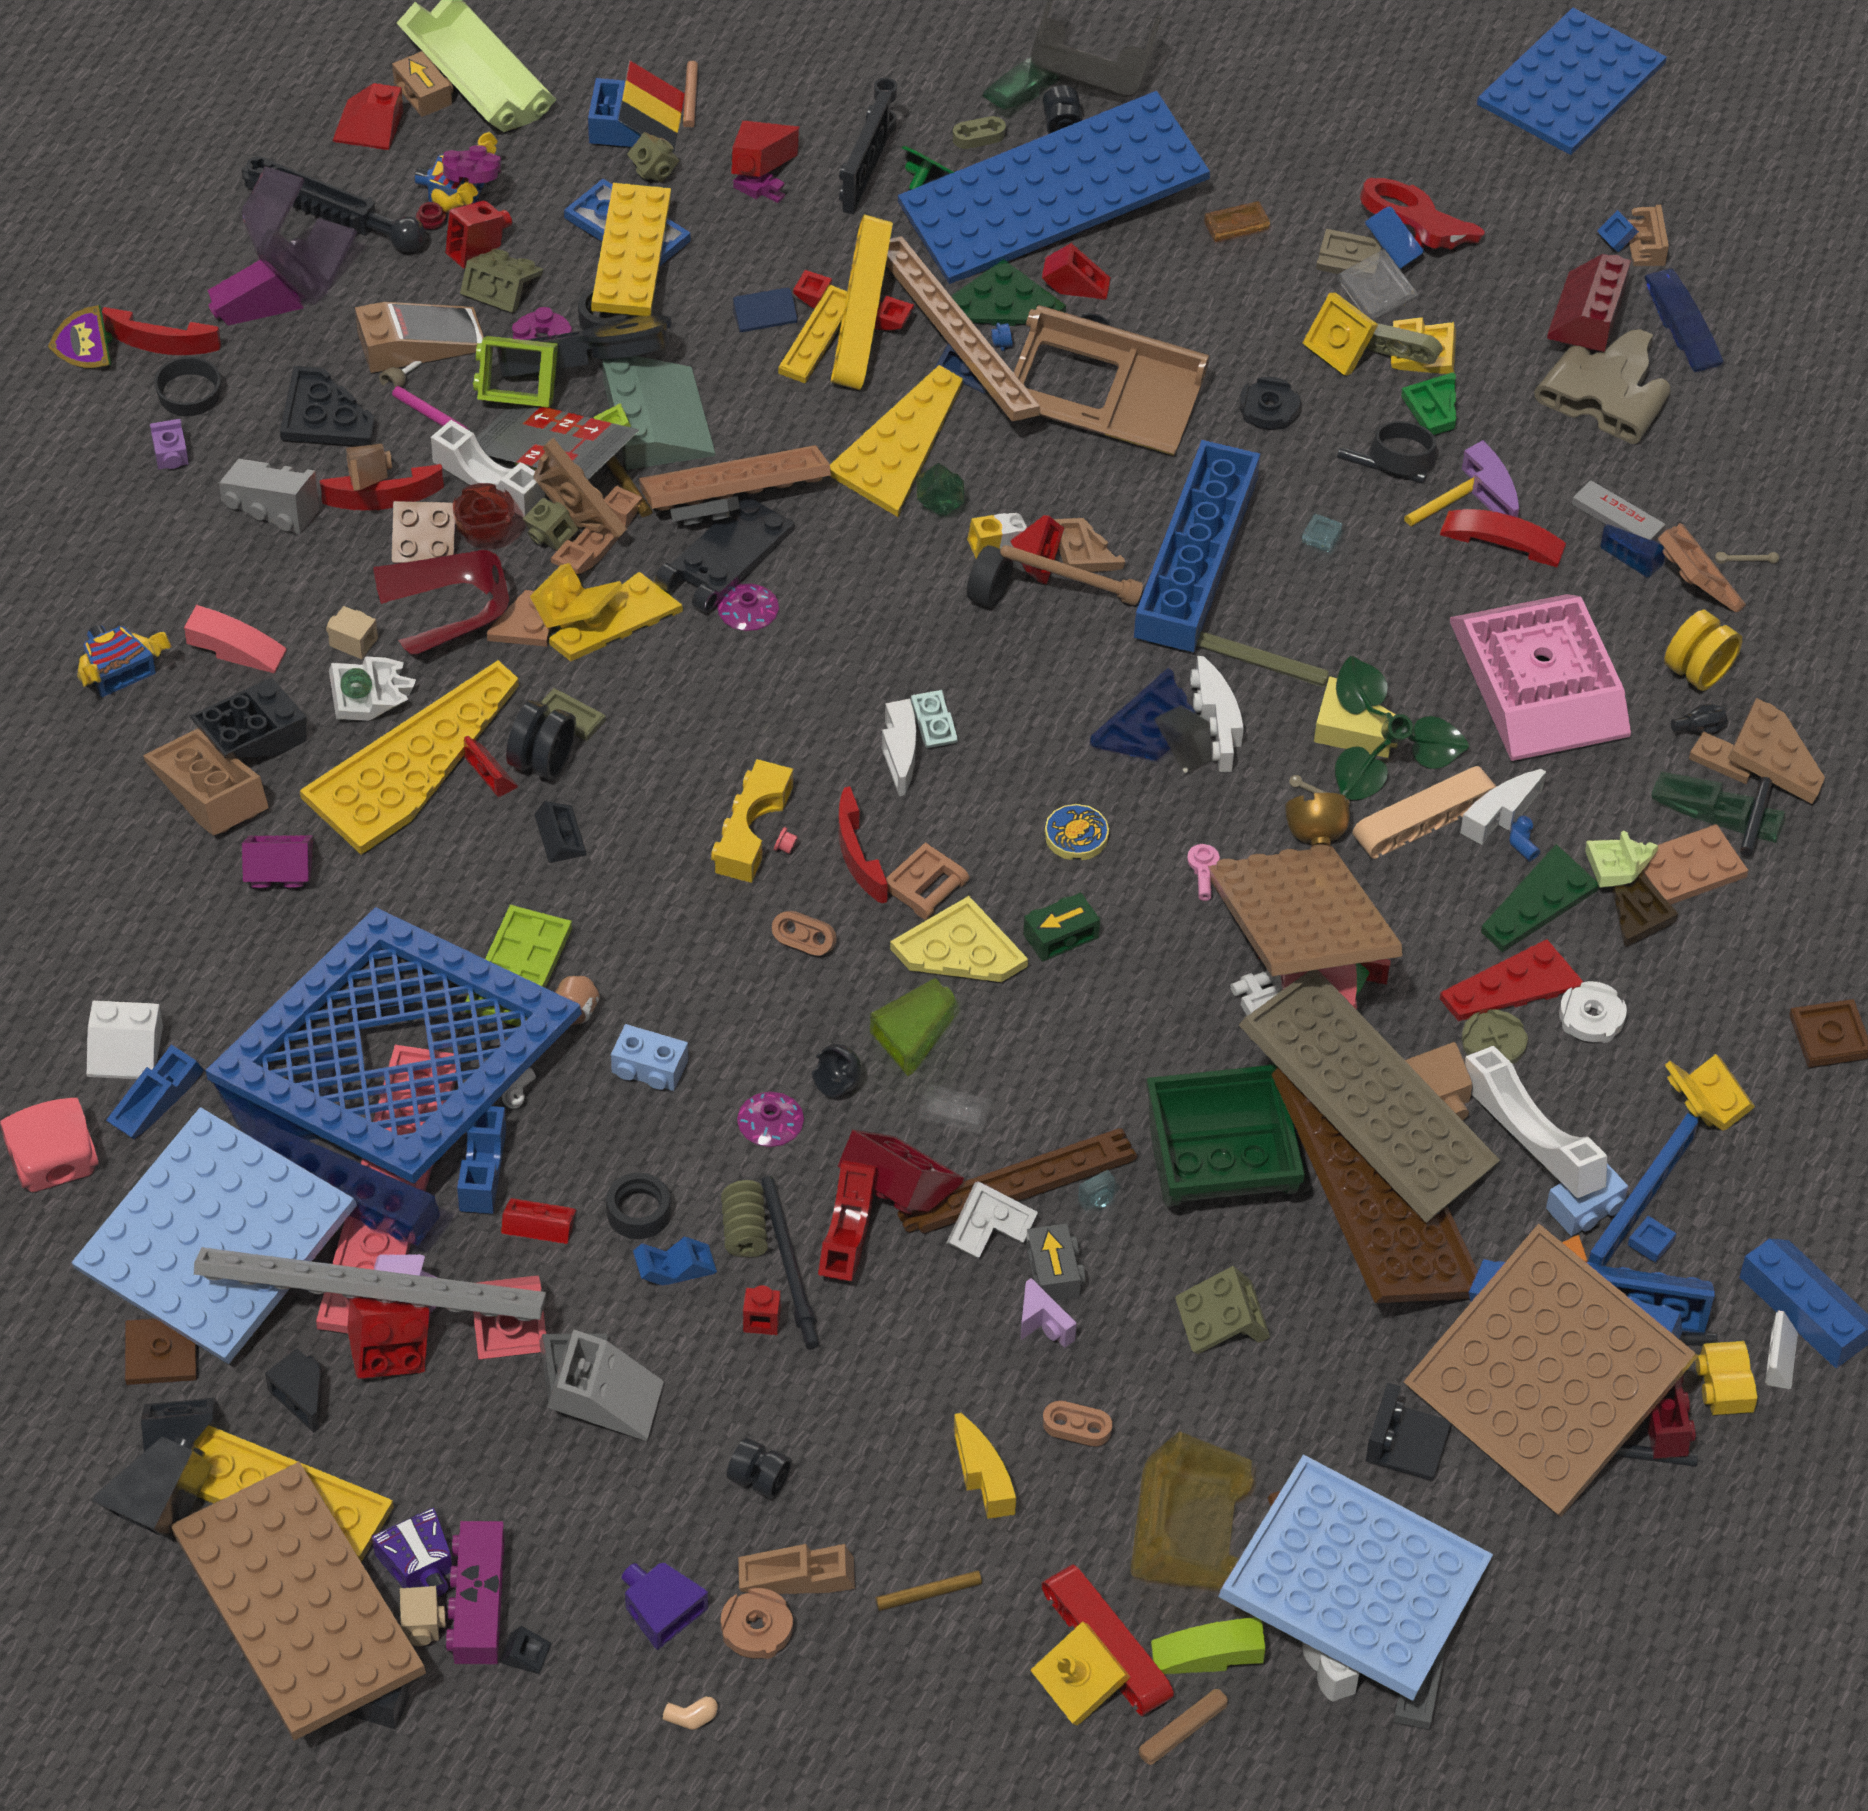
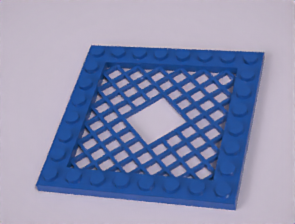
M375 907L205 1071L208 1080L414 1184L565 1032L582 1012L580 1004ZM392 956L393 965L375 968L374 959ZM397 956L409 962L398 964ZM369 961L370 969L360 970ZM422 968L434 974L423 976ZM418 970V977L400 980V971ZM395 974V981L377 984V975ZM371 977L372 985L354 988V979ZM448 980L459 985V987L449 988ZM348 981L349 989L338 991ZM443 981L444 989L426 992L425 984ZM420 985L421 993L408 996L402 995V988ZM397 989L398 997L379 1000L378 992ZM473 992L486 999L475 1001ZM369 993L374 994L373 1002L356 1004L355 996ZM469 993L470 1002L451 1005L450 996ZM350 997V1006L333 1008L332 1000ZM445 997L446 1006L428 1009L427 1000ZM422 1001L423 1010L405 1013L404 1004ZM327 1002V1010L317 1011ZM396 1002L399 1003L390 1006L380 1007L381 1004H389ZM375 1005L377 1018L358 1021L356 1008ZM399 1005L400 1014L381 1016V1008ZM499 1005L511 1011L500 1013ZM495 1007L496 1014L477 1017V1008ZM349 1008H355L352 1009L353 1022L335 1025L334 1016L348 1014ZM471 1010L472 1018L454 1021V1012ZM448 1014L449 1022L430 1025L429 1017ZM329 1017L330 1026L312 1029L311 1020ZM425 1018L430 1060L365 1071L360 1029ZM520 1018V1027L503 1030L502 1021ZM306 1022L307 1030L296 1032ZM497 1022L498 1031L479 1033L478 1025ZM474 1026L475 1035L456 1038L455 1029ZM450 1030L451 1039L433 1042L432 1033ZM355 1031L356 1039L337 1042L336 1033ZM331 1034L332 1043L314 1046L313 1037ZM308 1038L309 1047L290 1050L289 1041ZM500 1039L501 1046L499 1048L482 1051L481 1042ZM283 1043L285 1044V1051L275 1052ZM476 1043L477 1052L459 1055L458 1046ZM357 1047L358 1055L339 1058V1049ZM453 1047L454 1056L435 1059L434 1050ZM333 1051V1060L316 1062L315 1054ZM310 1055L311 1064L292 1067L291 1058ZM286 1059L287 1068L269 1071L268 1062ZM479 1059L480 1067L478 1069L461 1072V1062ZM359 1063L360 1072L341 1075L340 1066ZM455 1064L456 1073L438 1076L437 1067ZM335 1067V1077L318 1079L317 1070ZM432 1068L433 1077L414 1080L413 1071ZM312 1072V1081L294 1083L293 1075ZM408 1072L409 1081L391 1084L390 1075ZM385 1076L386 1085L367 1088L366 1079ZM361 1080L362 1089L343 1092L342 1083ZM458 1081L459 1088L457 1090L440 1093V1083ZM337 1084V1094L320 1096L319 1087ZM434 1085L435 1094L416 1096V1088ZM313 1088H314V1093L311 1092V1091H309V1090H307V1089H313ZM406 1089L411 1090L412 1098L393 1101L392 1092ZM387 1093L388 1102L369 1105L368 1096ZM363 1097L364 1106L346 1109L345 1100ZM338 1101H339V1102H340V1106L337 1105V1104H335V1103H333V1102H338ZM437 1102L436 1111L419 1114L418 1105ZM413 1106L414 1115L395 1118L394 1109ZM389 1110L390 1119L377 1122L371 1121L370 1113ZM415 1123L416 1131L414 1133L397 1134L396 1126ZM390 1127H391V1128H392V1132L389 1131V1130H387V1129H385V1128H390Z

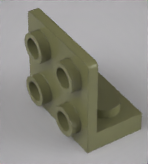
M492 249L490 252L467 260L460 294L513 313L518 309L523 283L541 276L543 268L535 266V262L525 258L515 259L509 257V253L504 250Z
M1234 1266L1178 1294L1175 1298L1191 1349L1196 1354H1200L1240 1332L1243 1335H1249L1256 1342H1262L1270 1338L1253 1283Z

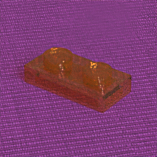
M1259 201L1205 213L1204 223L1214 242L1269 229L1270 221Z

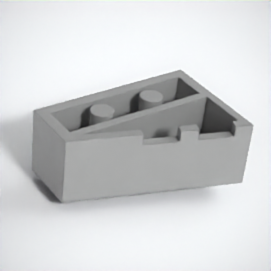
M238 459L219 482L221 501L231 509H240L251 514L257 520L264 519L276 524L283 531L290 530L300 535L319 512L315 470L307 469L305 473L293 472V468L289 466H284L280 470L270 468L269 463Z

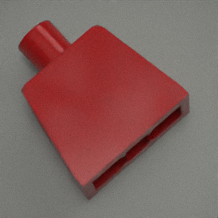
M486 201L449 210L445 253L464 269L466 268L467 260L490 252L492 249L499 248L501 246L502 230L512 225V218L509 212L506 210L498 211Z

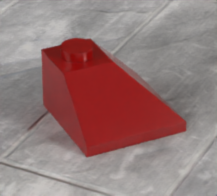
M373 83L348 99L333 137V142L389 150L403 114L402 87Z

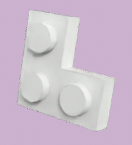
M975 1182L946 1243L975 1258L980 1257L992 1230L1019 1243H1024L1027 1229L1031 1228L1038 1212L980 1182Z

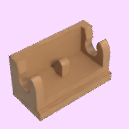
M1661 205L1632 209L1633 216H1644L1640 220H1628L1639 231L1629 241L1633 266H1665L1669 245Z

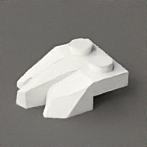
M365 657L362 665L331 663L329 675L336 719L371 720L407 701V696L410 695L416 680L398 675L401 673L404 662L388 658Z

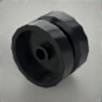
M534 700L527 701L520 709L510 731L506 749L507 764L522 771L532 768L533 773L548 780L555 779L567 762L576 735V717L572 713L560 709L553 710L550 713V708L546 704Z

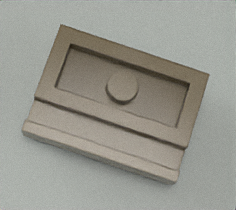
M1326 229L1316 270L1374 281V275L1383 247L1374 238Z

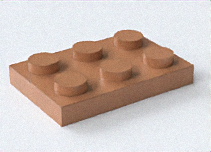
M1716 824L1659 844L1658 851L1642 870V873L1671 905L1746 878L1748 869Z

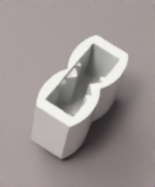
M1303 1642L1304 1656L1310 1666L1318 1671L1317 1680L1319 1687L1329 1700L1333 1702L1356 1694L1359 1677L1358 1671Z

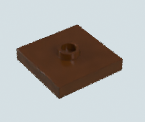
M1854 999L1790 1009L1789 1016L1808 1067L1868 1059V1035Z
M158 1319L125 1320L126 1385L196 1380L195 1343Z

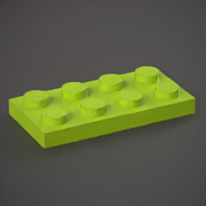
M510 905L485 959L546 988L571 933L572 921ZM473 992L475 1001L486 999ZM469 995L465 1002H470ZM499 1005L500 1013L511 1011ZM494 1006L476 1009L477 1016L496 1014ZM465 1010L466 1013L472 1014L471 1010ZM520 1018L502 1021L510 1025L521 1026Z

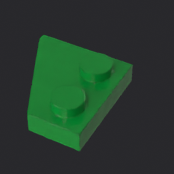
M1454 372L1402 388L1401 397L1418 423L1428 429L1433 435L1455 429L1456 375Z

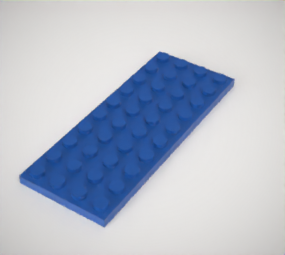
M1154 91L899 194L898 203L947 282L951 284L990 269L1003 259L1005 261L1012 260L1210 179V171L1159 93Z

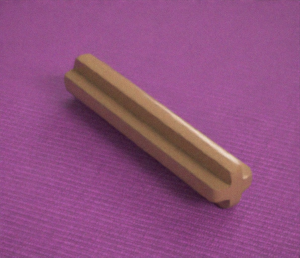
M1214 1689L1142 1744L1139 1747L1138 1753L1141 1759L1148 1765L1158 1761L1225 1709L1228 1705L1226 1695L1220 1689Z

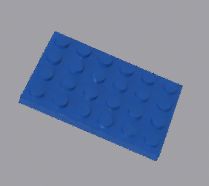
M1572 8L1478 97L1477 105L1572 155L1665 65L1667 57L1589 15Z

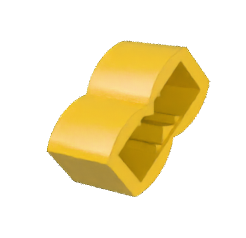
M1745 1342L1703 1344L1701 1354L1698 1355L1695 1364L1697 1375L1704 1376L1705 1384L1702 1385V1398L1705 1405L1710 1404L1712 1415L1754 1412L1757 1402V1391Z

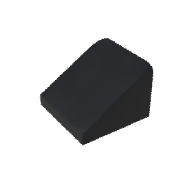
M520 1626L510 1633L499 1663L539 1674L551 1642Z

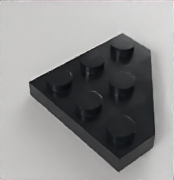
M294 366L280 428V439L355 446L371 445L375 428L374 415L368 410L364 411L357 404L356 398L342 385L338 386L331 379V374L324 368Z

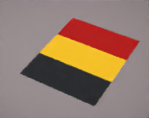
M629 61L618 120L640 134L646 132L657 138L665 139L673 146L674 150L672 152L674 153L685 93Z

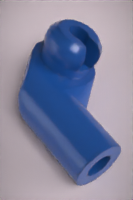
M1519 816L1517 821L1511 825L1509 841L1523 857L1531 862L1540 854V849L1529 840L1533 821L1527 816Z

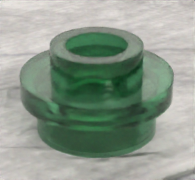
M352 668L341 677L340 687L347 697L360 699L370 693L372 679L365 670ZM353 683H359V684H361L362 686L353 687V686H351V684H353Z

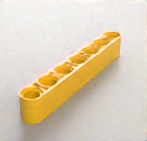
M865 214L862 217L857 234L831 383L857 390L862 388L868 365L893 222Z

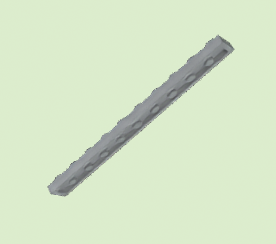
M201 1247L194 1262V1275H201L209 1280H221L224 1278L238 1280L246 1285L262 1283L273 1285L278 1289H290L292 1287L307 1289L315 1294L331 1292L342 1294L347 1298H376L383 1303L400 1301L411 1303L416 1307H445L452 1312L468 1310L480 1312L485 1316L507 1315L514 1316L521 1321L540 1320L545 1306L546 1292L212 1248Z

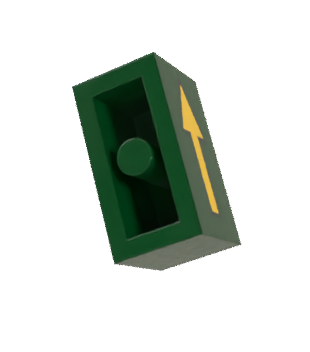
M1081 892L1071 897H1063L1052 905L1042 909H1035L1024 916L1023 935L1042 962L1099 938L1100 918Z

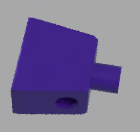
M634 1563L622 1574L621 1579L630 1587L625 1592L626 1609L657 1650L708 1610V1592L666 1563H659L648 1573L637 1563Z

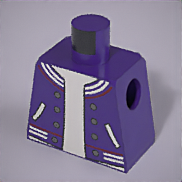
M434 1508L372 1536L374 1554L403 1588L436 1586L437 1597L443 1595L448 1590V1584L443 1576L451 1572V1555Z

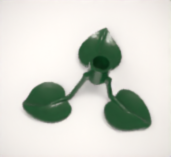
M1354 656L1348 657L1339 670L1336 681L1337 699L1340 705L1350 714H1359L1367 709L1370 714L1385 719L1381 728L1384 741L1371 755L1365 748L1355 746L1347 748L1338 756L1335 763V778L1340 794L1349 800H1360L1375 794L1383 787L1387 779L1388 769L1382 761L1375 758L1390 743H1399L1408 737L1409 741L1414 742L1412 746L1414 759L1421 766L1429 769H1438L1448 765L1469 748V743L1460 731L1441 718L1426 716L1418 719L1413 727L1412 721L1406 715L1397 714L1392 716L1390 712L1384 713L1374 709L1372 706L1381 704L1386 698L1388 690L1386 679L1377 668L1360 661Z

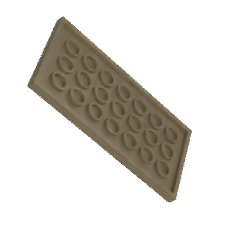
M1318 969L1305 973L1245 1017L1239 1024L1248 1037L1263 1050L1271 1061L1318 1108L1319 1112L1339 1130L1342 1136L1358 1150L1365 1160L1377 1170L1426 1223L1500 1161Z

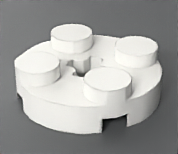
M1593 981L1581 983V987L1573 990L1571 987L1562 997L1559 1010L1562 1028L1566 1033L1583 1041L1610 1042L1624 1026L1627 1013L1624 1000L1622 1004L1621 1000L1617 997L1618 992L1609 985ZM1591 1008L1597 1009V1014L1599 1015L1592 1016L1587 1014L1585 1011H1590Z

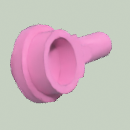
M1206 844L1192 847L1187 856L1188 864L1194 870V873L1198 875V895L1202 901L1210 900L1212 897L1211 876L1208 866L1216 865L1220 858L1218 851Z

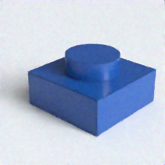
M1618 210L1597 230L1617 252L1639 232Z
M1647 1216L1629 1237L1628 1246L1656 1263L1675 1241L1676 1233L1650 1216Z

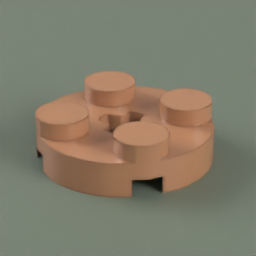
M764 1588L748 1589L746 1594H742L739 1597L736 1594L731 1597L722 1610L721 1631L723 1641L726 1646L741 1656L748 1658H772L786 1646L791 1638L793 1630L792 1613H790L782 1596L774 1591ZM757 1617L762 1618L763 1628L753 1629L747 1623L748 1621L754 1622Z

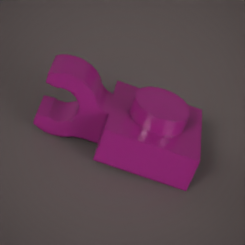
M766 173L761 177L738 175L733 180V188L756 200L763 195L779 203L785 197L784 193L779 192L784 187V182L774 178L770 173Z

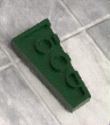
M1556 844L1481 927V933L1503 953L1599 890V884Z

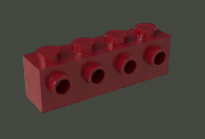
M1684 1375L1679 1378L1645 1418L1653 1459L1688 1456L1690 1442L1695 1441V1425L1693 1420L1688 1418L1690 1410L1688 1393L1683 1392L1682 1389Z

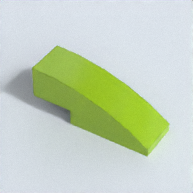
M1257 1617L1196 1626L1151 1641L1153 1661L1163 1674L1227 1671V1665L1263 1663L1265 1655L1262 1620Z

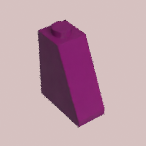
M269 255L208 289L211 303L208 305L216 319L222 318L228 326L304 308L297 288Z

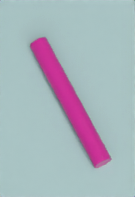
M397 386L393 390V397L439 425L444 426L452 420L469 430L468 427L402 387Z

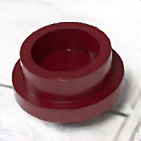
M426 202L419 207L416 219L423 223L424 228L434 229L444 224L446 215L438 203Z

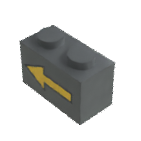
M1067 1223L1027 1229L1026 1250L1033 1280L1054 1301L1079 1298L1080 1285L1085 1284V1272L1082 1264L1077 1265L1075 1258L1079 1255L1076 1236H1070Z

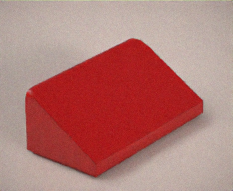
M470 736L464 737L465 759L497 797H501L518 787L482 744Z
M511 1198L503 1211L501 1233L567 1244L576 1209Z

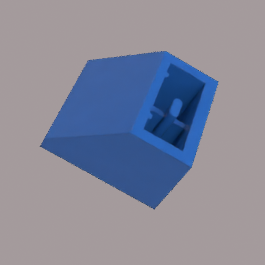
M596 78L588 115L589 143L633 147L642 134L618 120L625 80Z

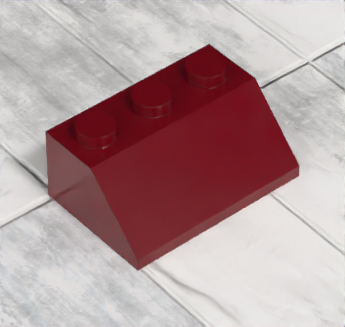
M853 1129L837 1166L840 1168L843 1160L877 1166L872 1194L883 1199H892L895 1201V1208L909 1214H913L914 1210L929 1212L958 1188L964 1180L963 1176L896 1136Z

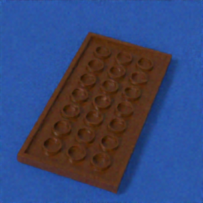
M1278 1067L1271 1075L1374 1303L1470 1299L1469 1290L1478 1271L1448 1206L1426 1223Z

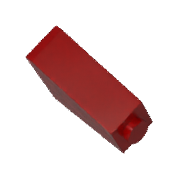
M742 121L733 144L731 174L761 177L798 155L800 126Z

